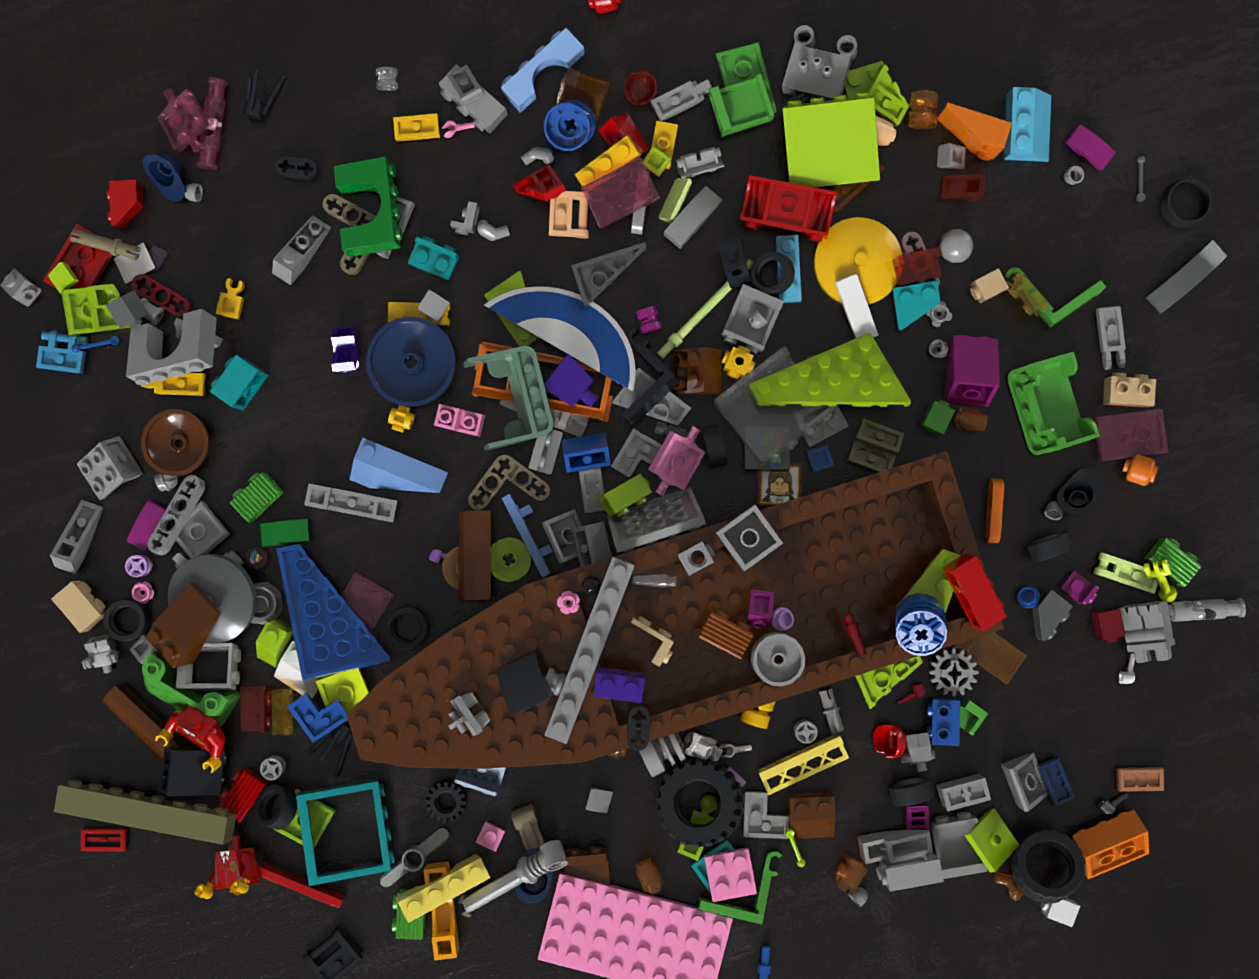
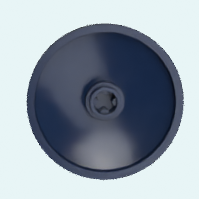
M405 317L389 322L375 334L367 351L366 367L369 379L379 394L395 404L416 407L431 403L445 393L455 375L456 354L449 337L437 325L422 318Z

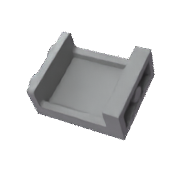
M743 284L721 336L725 337L724 341L732 345H737V343L744 345L753 354H757V352L762 353L784 301ZM756 309L768 322L760 329L753 328L748 321L749 316Z
M960 812L957 813V817L949 818L947 815L935 817L933 821H929L934 852L940 859L943 879L987 872V867L965 837V834L978 823V818L974 814Z

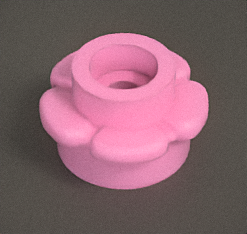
M138 582L132 589L133 599L141 604L147 603L154 596L152 585L148 582Z
M565 591L558 597L557 606L560 607V611L564 614L575 613L579 609L580 598L576 593L573 594L571 591ZM567 600L571 601L570 605L566 604Z

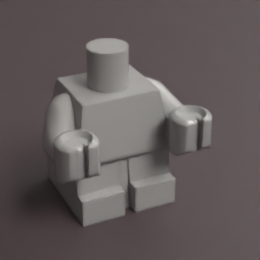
M109 634L91 637L84 644L89 656L81 661L83 668H91L93 665L95 668L102 666L104 673L112 672L111 664L117 662L119 657L115 640Z
M929 734L907 735L906 752L900 756L901 763L917 764L918 772L927 771L926 762L935 759V750L931 749Z

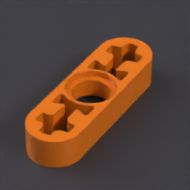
M991 478L988 485L985 540L988 543H999L1001 538L1004 498L1003 479Z

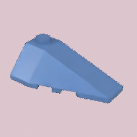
M362 438L353 460L349 480L368 488L440 493L448 472Z

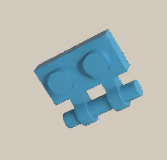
M51 330V332L43 331L41 338L42 340H48V347L39 346L36 368L83 374L86 352L79 351L75 353L71 350V347L74 344H88V337L80 336V334H62L56 330ZM60 342L68 343V349L58 348V344Z

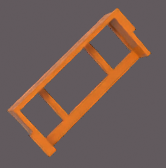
M482 342L479 345L477 356L485 355L488 351L499 352L512 349L513 347ZM536 352L537 359L541 362L560 365L564 357ZM575 360L584 370L598 372L583 362ZM485 363L475 365L477 372L471 393L474 397L483 396L514 402L509 379L507 380L506 390L481 386ZM606 376L600 409L578 404L573 407L563 401L548 399L550 410L608 422L613 396H609L612 379Z

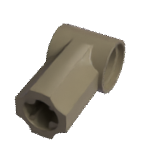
M533 804L511 811L514 826L520 832L526 851L531 848H540V846L545 844L538 826L539 821Z

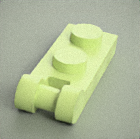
M1100 552L1098 557L1100 561L1098 567H1095L1093 574L1155 594L1158 585L1157 578L1148 579L1143 566ZM1109 563L1114 564L1112 572L1107 571Z

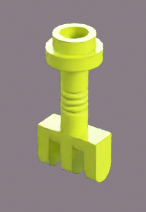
M1162 560L1163 567H1160L1158 561L1153 562L1154 569H1151L1149 563H1145L1144 570L1148 579L1157 578L1161 588L1158 591L1159 598L1163 601L1167 600V603L1174 601L1177 596L1176 588L1170 586L1166 579L1167 575H1171L1168 560Z

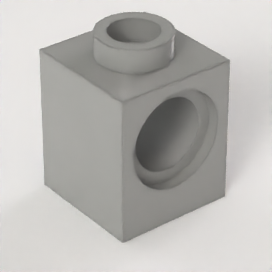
M703 541L677 554L689 576L712 564V557L715 556L709 543L704 545ZM696 550L704 554V560L700 564H694L691 561V554Z

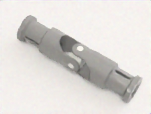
M1236 598V600L1224 601V599L1177 601L1168 604L1170 620L1172 622L1225 619L1226 616L1245 617L1246 614L1243 598Z

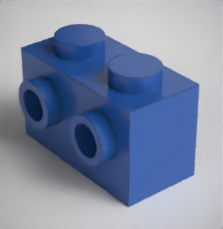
M605 433L561 440L567 473L611 465Z
M932 697V703H928V716H932V725H927V733L929 734V739H932V745L959 746L960 699Z

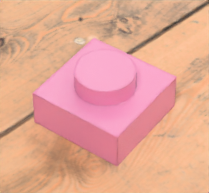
M485 821L476 843L496 852L506 830Z

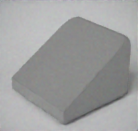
M952 143L940 145L938 147L937 167L964 169L966 147Z
M428 290L418 309L439 322L450 303L433 291Z
M145 633L130 649L141 664L144 663L149 653L157 651L146 639L147 634Z
M591 786L586 810L607 813L613 791Z

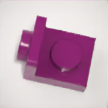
M1074 570L1069 573L1058 587L1078 604L1082 605L1093 602L1097 597L1096 592L1099 589L1098 586L1091 584Z
M751 589L746 624L752 625L755 628L770 626L775 592Z

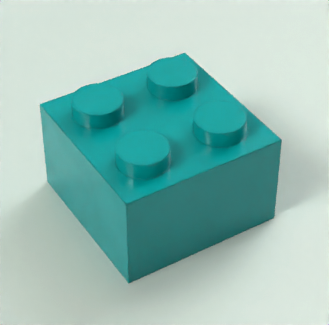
M235 355L234 358L231 357L225 364L223 374L214 379L211 385L213 388L210 392L232 408L244 411L269 375L249 360Z

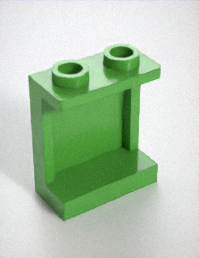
M761 73L756 74V77L722 89H719L718 86L710 88L709 98L722 137L773 120L774 113H776L775 103L773 99L769 100L767 93L770 91L767 79L762 78Z

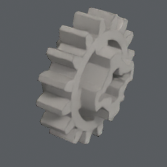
M951 647L950 652L942 649V656L936 653L937 661H930L934 669L928 670L929 674L934 675L930 678V681L932 683L938 682L935 688L937 690L943 688L942 692L944 695L951 691L953 697L956 696V691L964 695L965 688L972 690L970 683L977 682L973 675L979 674L977 669H973L977 663L976 661H970L972 656L969 653L964 656L963 649H960L957 653L954 647ZM958 658L962 659L967 664V667L960 666ZM948 659V662L941 666V664ZM953 667H955L958 672H955L952 678L949 671H952ZM940 677L947 678L949 685L943 683ZM963 678H966L961 684H959V682Z

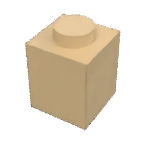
M999 268L970 284L972 296L975 300H979L980 303L1009 288Z

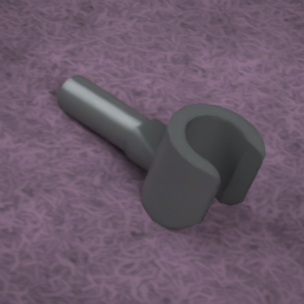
M1125 792L1111 802L1103 799L1098 803L1097 808L1102 813L1112 814L1116 809L1115 807L1129 796Z

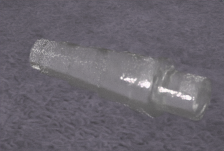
M667 574L633 576V584L667 588V586H676L677 577H667Z

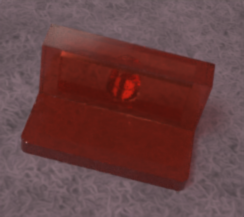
M941 247L900 255L893 259L892 262L898 285L902 286L940 277L942 274L938 258L942 256Z

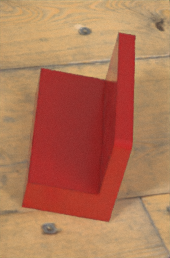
M627 113L611 117L598 129L609 148L624 137L630 136L641 155L650 150Z

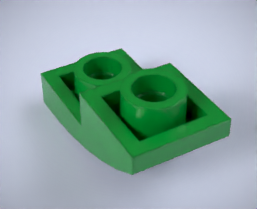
M307 519L260 524L262 547L309 542Z

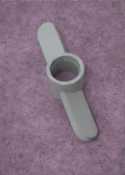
M440 828L420 845L410 846L403 854L402 859L391 867V871H386L380 877L381 885L389 887L408 871L414 872L421 869L426 861V857L449 839V831ZM411 851L419 853L422 862L419 865L410 864L407 860V853Z

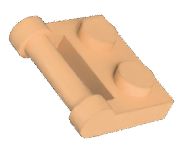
M565 191L557 198L550 199L549 236L589 238L587 216L588 201L591 200V193ZM573 200H579L578 229H572Z

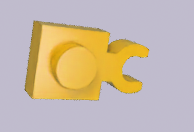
M228 278L226 281L228 291L227 294L220 293L216 314L239 320L244 303V298L239 297V293L244 290L245 284L239 281L238 287L233 288V280Z

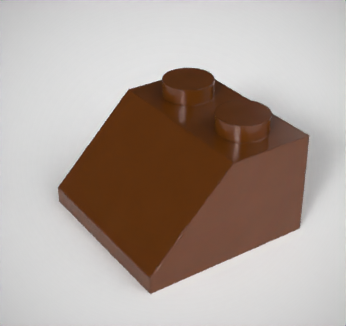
M832 792L787 794L789 828L794 831V839L834 837L836 814L835 796Z

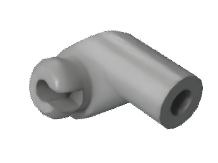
M534 147L520 156L525 165L530 164L536 159L543 160L547 165L554 161L553 152L549 148Z
M481 220L477 224L479 234L490 241L510 236L507 225L494 228L488 224L487 220Z

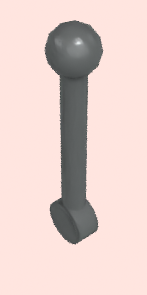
M1142 155L1137 157L1139 185L1136 200L1138 202H1142L1146 198V195L1143 193V163L1146 159Z

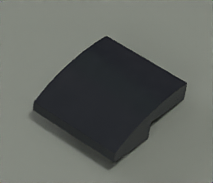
M537 651L496 669L500 688L511 716L554 696L544 676L547 671Z

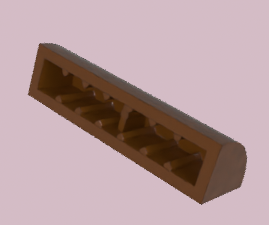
M491 511L460 512L459 601L486 602L491 600Z
M123 683L115 685L106 694L102 702L163 759L164 744L166 742L161 737L158 741L155 738L165 728L166 724ZM173 732L174 737L166 745L185 746L186 743Z

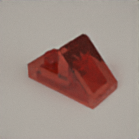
M987 175L943 176L941 198L944 200L966 199L974 203L984 197Z

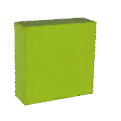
M653 146L641 165L660 177L672 158L656 146Z

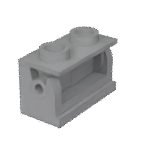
M981 774L936 785L941 805L947 811L991 800L986 778Z

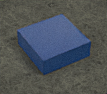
M828 445L806 452L812 473L834 466Z

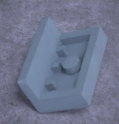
M459 768L454 782L487 795L497 796L506 768Z

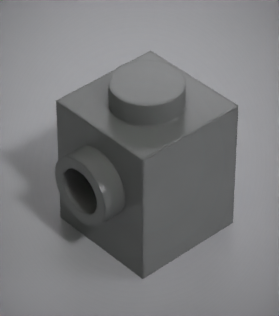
M135 291L129 292L106 305L120 329L127 325L133 328L143 322L141 320L142 317L148 315L147 310Z

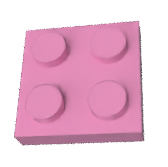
M748 847L704 856L713 902L757 894Z

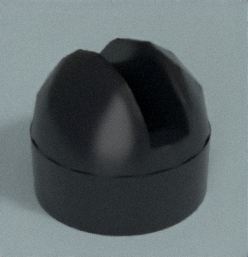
M593 576L585 578L582 582L583 592L587 595L598 593L600 590L599 580ZM595 581L597 585L587 591L585 587Z

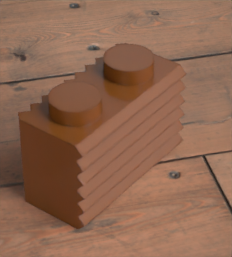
M717 610L716 613L711 611L698 637L741 659L754 635L749 631L751 627L741 621H738L737 624L729 621L730 616L720 610Z

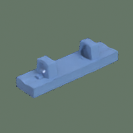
M508 494L502 500L543 578L551 573L544 557L554 552L550 544L540 549L538 548L524 517L533 513L531 506L527 505L519 509L512 495Z

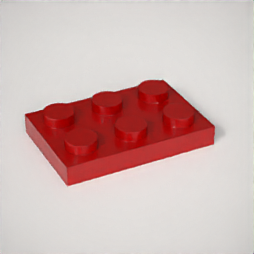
M78 224L74 227L78 230L92 233ZM70 234L43 281L56 288L48 275L58 263L63 261L69 265L80 281L70 289L95 286L113 255L107 251L73 243L70 241V236L75 237L76 235Z

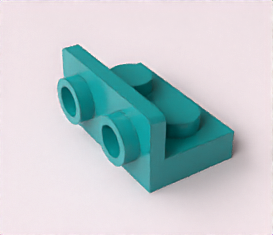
M423 236V238L416 237V244L408 264L450 281L459 260L458 254L455 253L456 249L445 244L443 247L435 244V240L427 236Z

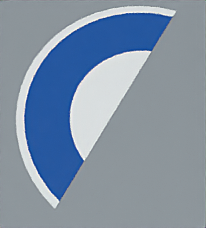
M526 287L503 293L484 304L489 309L633 391L636 370L630 343L621 327L611 315L593 301L587 307H584L581 295L571 291L552 287Z

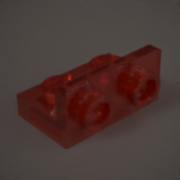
M269 686L240 687L241 732L260 731V733H265L272 727L273 715L269 712V705L272 704L273 696L272 691H269Z

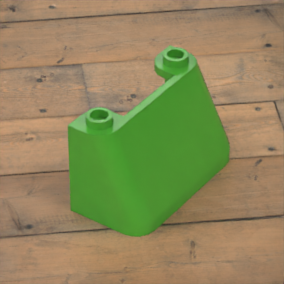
M1074 352L1035 362L1012 370L1008 374V384L1029 450L1034 455L1053 452L1100 437L1097 425L1093 419L1089 417L1081 419L1068 377L1074 375L1078 368Z
M158 651L149 653L142 666L145 687L149 693L178 710H186L189 706H192L216 720L219 726L226 722L242 695L237 690H229L225 694L210 692L202 696L195 691L176 689V680L174 678L177 675V668H173Z

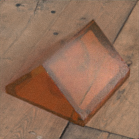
M569 68L561 81L556 105L566 100L577 99L585 102L593 110L597 124L611 82Z

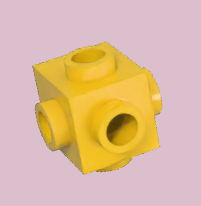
M738 346V348L733 347L731 352L726 351L722 363L725 364L723 370L727 371L726 375L735 379H739V377L744 378L746 373L750 375L755 365V362L752 361L754 355L750 354L751 350ZM735 359H743V364L737 365Z

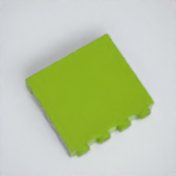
M869 92L856 93L855 98L837 95L833 96V100L824 101V98L820 97L812 98L810 103L801 104V100L787 102L788 105L783 107L790 183L809 187H822L880 180L874 95L869 96Z

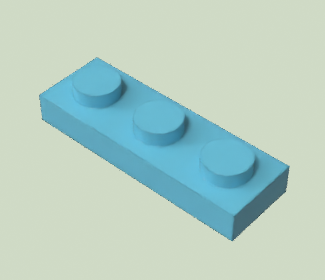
M798 235L776 236V252L787 256L793 262L795 269L792 285L785 292L778 294V299L784 301V303L801 302ZM776 260L777 281L779 282L783 276V267Z

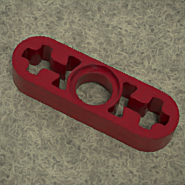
M139 274L132 280L131 285L136 293L177 317L183 318L184 313L191 312L193 309L188 299L147 275ZM139 282H145L148 286L153 288L152 291L150 292L145 288L141 289ZM161 290H165L168 294L164 302L157 300V293ZM174 300L179 304H183V306L186 309L184 311H179V309L171 303Z

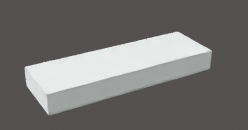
M853 273L835 281L834 283L854 338L856 339L868 333H871L872 337L878 336L857 274Z

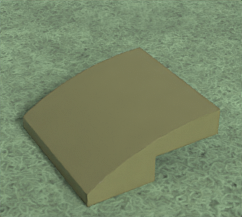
M863 418L846 463L873 473L891 469L896 455L899 453L905 433Z

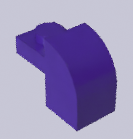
M356 326L334 327L331 336L334 350L331 363L333 372L347 373L359 368L360 351Z

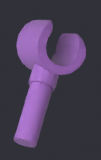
M434 549L429 556V560L439 564L447 553Z

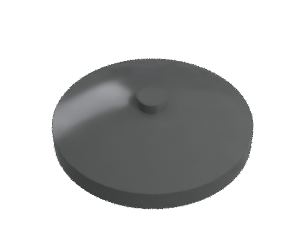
M204 554L186 561L176 570L168 587V605L190 583H193L221 612L205 643L217 644L229 641L240 635L250 625L256 610V591L250 576L237 562L218 554Z

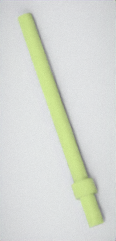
M748 259L746 263L748 271H750L753 261ZM738 269L735 274L740 273L742 270ZM728 281L677 333H673L668 338L669 341L657 352L662 359L674 347L677 348L683 342L682 339L731 290Z

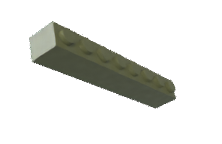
M70 779L67 783L58 785L54 812L222 845L232 841L236 813L229 812L227 808L217 807L210 809L207 808L208 805L201 803L189 805L186 804L187 801L180 799L168 801L165 800L164 796L159 795L147 797L144 796L143 792L138 791L126 793L123 792L124 789L117 787L105 789L102 788L103 785L96 783L84 785L82 781Z

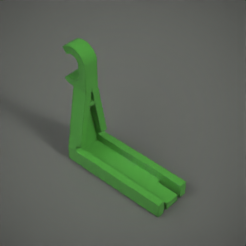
M1011 268L1005 274V277H1010L1011 274L1017 275L1022 285L1017 287L1016 292L1023 290L1049 329L1099 295L1106 288L1100 280L1064 307L1052 313V306L1034 287L1021 269Z
M770 851L765 857L754 903L756 910L722 902L717 903L699 897L698 901L699 910L762 924L771 877L778 875L775 870L771 871L769 869L770 860L773 856L780 858L782 855L777 851Z

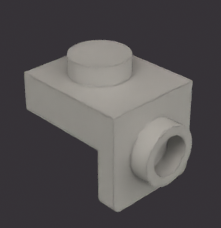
M15 268L0 284L12 298L27 307L31 305L41 292L39 287L31 283Z

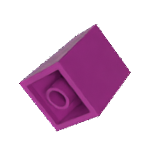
M953 335L948 350L944 401L949 404L989 407L1000 386L998 339Z

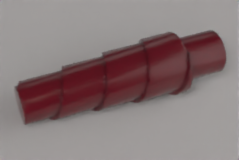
M852 613L844 615L843 618L846 623L844 627L859 657L866 655V649L857 621L854 620Z

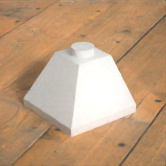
M294 640L281 658L274 674L275 678L300 694L308 693L312 699L318 691L315 681L322 678L317 677L302 681Z

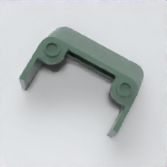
M521 346L466 359L463 363L464 368L486 363L488 371L493 377L503 378L508 376L519 419L511 421L505 426V440L485 445V451L541 437L551 432L553 419L537 355L533 348Z

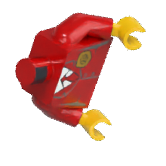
M189 706L186 710L174 711L167 721L165 728L156 736L155 740L158 741L160 737L163 738L166 742L164 746H166L174 737L173 732L210 753L211 757L203 763V769L211 766V773H213L221 766L219 757H221L226 740L218 722L192 706Z
M240 835L233 836L232 841L227 843V851L216 852L214 871L207 879V885L200 884L197 886L194 892L195 895L199 898L209 899L213 896L212 888L215 887V890L230 888L231 893L239 896L241 893H246L249 890V885L260 883L258 863L255 858L254 849L252 847L241 849Z

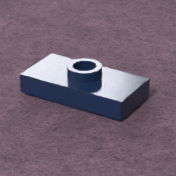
M1055 756L1036 765L1054 807L1076 799L1059 757Z

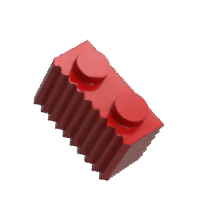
M248 767L236 772L231 780L234 783L230 790L226 789L219 798V801H221L219 807L227 808L229 812L236 813L235 820L240 823L245 820L255 805L258 796L269 784V781Z

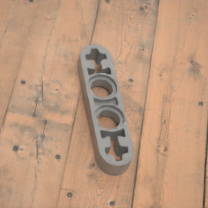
M189 475L183 480L148 540V549L157 555H165L170 551L205 490V483L201 478ZM192 483L196 485L195 489L191 488ZM182 500H186L185 509L179 511V503ZM174 519V528L167 530V523ZM158 542L162 543L161 547L157 546Z

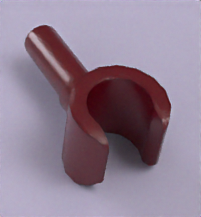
M921 682L912 685L913 693L898 700L899 706L911 699L923 697L926 693L924 684Z

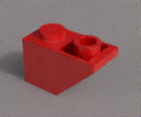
M137 180L109 181V188H107V198L110 201L108 220L113 227L118 230L124 229L144 207L143 184Z

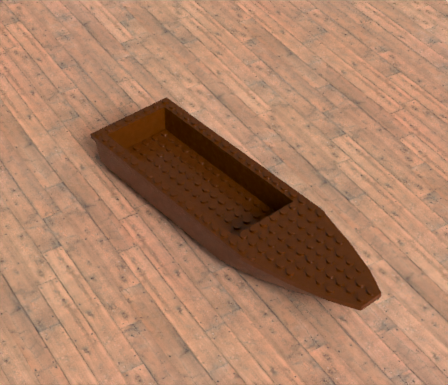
M947 451L759 510L783 544L746 571L740 568L715 533L733 519L613 556L635 566L567 744L544 736L559 696L554 695L546 701L511 716L500 688L496 669L537 651L547 673L549 668H553L558 674L565 673L568 675L599 591L595 595L585 594L582 590V582L585 578L593 576L599 580L601 588L612 557L524 585L444 634L386 676L346 715L360 759L411 768L490 769L583 763L630 748L627 741L628 716L630 709L635 705H643L649 711V741L917 657L918 655L906 652L899 645L896 638L895 613L897 604L906 596L909 589L917 582L941 549L959 555L965 553L974 555L982 561ZM703 541L704 545L709 543L715 554L712 557L713 563L689 576L677 554ZM699 550L691 554V561L694 564H700L704 560V554ZM594 581L591 584L587 585L585 588L588 591L590 588L596 586L597 584ZM751 589L775 592L773 612L779 607L789 609L794 616L793 625L785 631L776 630L772 622L769 627L755 628L749 625L751 627L749 631L754 635L741 659L698 637L711 611L716 613L717 610H720L730 616L729 621L735 624L741 621L746 624ZM571 591L579 596V609L575 613L564 614L560 611V607L557 606V599L563 592ZM953 591L945 613L947 638L942 648L1004 629L1002 621L986 631L973 628ZM567 600L566 604L570 605L571 601ZM852 613L854 620L859 625L866 649V655L859 657L844 627L846 623L843 616ZM639 616H642L651 622L650 627L658 631L659 628H662L672 634L670 639L674 640V643L670 650L673 653L666 664L662 662L659 667L651 662L662 640L631 623L633 617L638 619ZM773 631L784 632L796 639L802 646L805 654V668L800 677L793 683L785 686H772L764 682L754 671L751 663V650L755 642L762 635ZM776 655L774 658L777 664L781 662V655ZM598 667L645 673L642 703L594 697ZM470 692L473 693L478 703L469 708L472 715L475 716L484 710L490 718V721L482 728L483 731L475 736L471 734L464 722L462 723L467 730L462 734L457 727L451 730L448 727L453 722L448 715L449 713L455 711L458 717H460L450 701L459 695L461 697ZM637 710L636 714H632V717L636 718V726H641V719L646 718V715L642 714V710ZM636 730V736L631 738V741H635V745L645 741V738H641V730Z

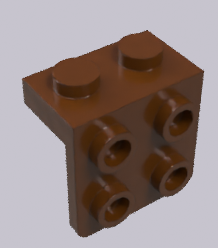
M592 846L584 850L569 848L564 851L568 862L564 866L565 874L610 885L607 848Z

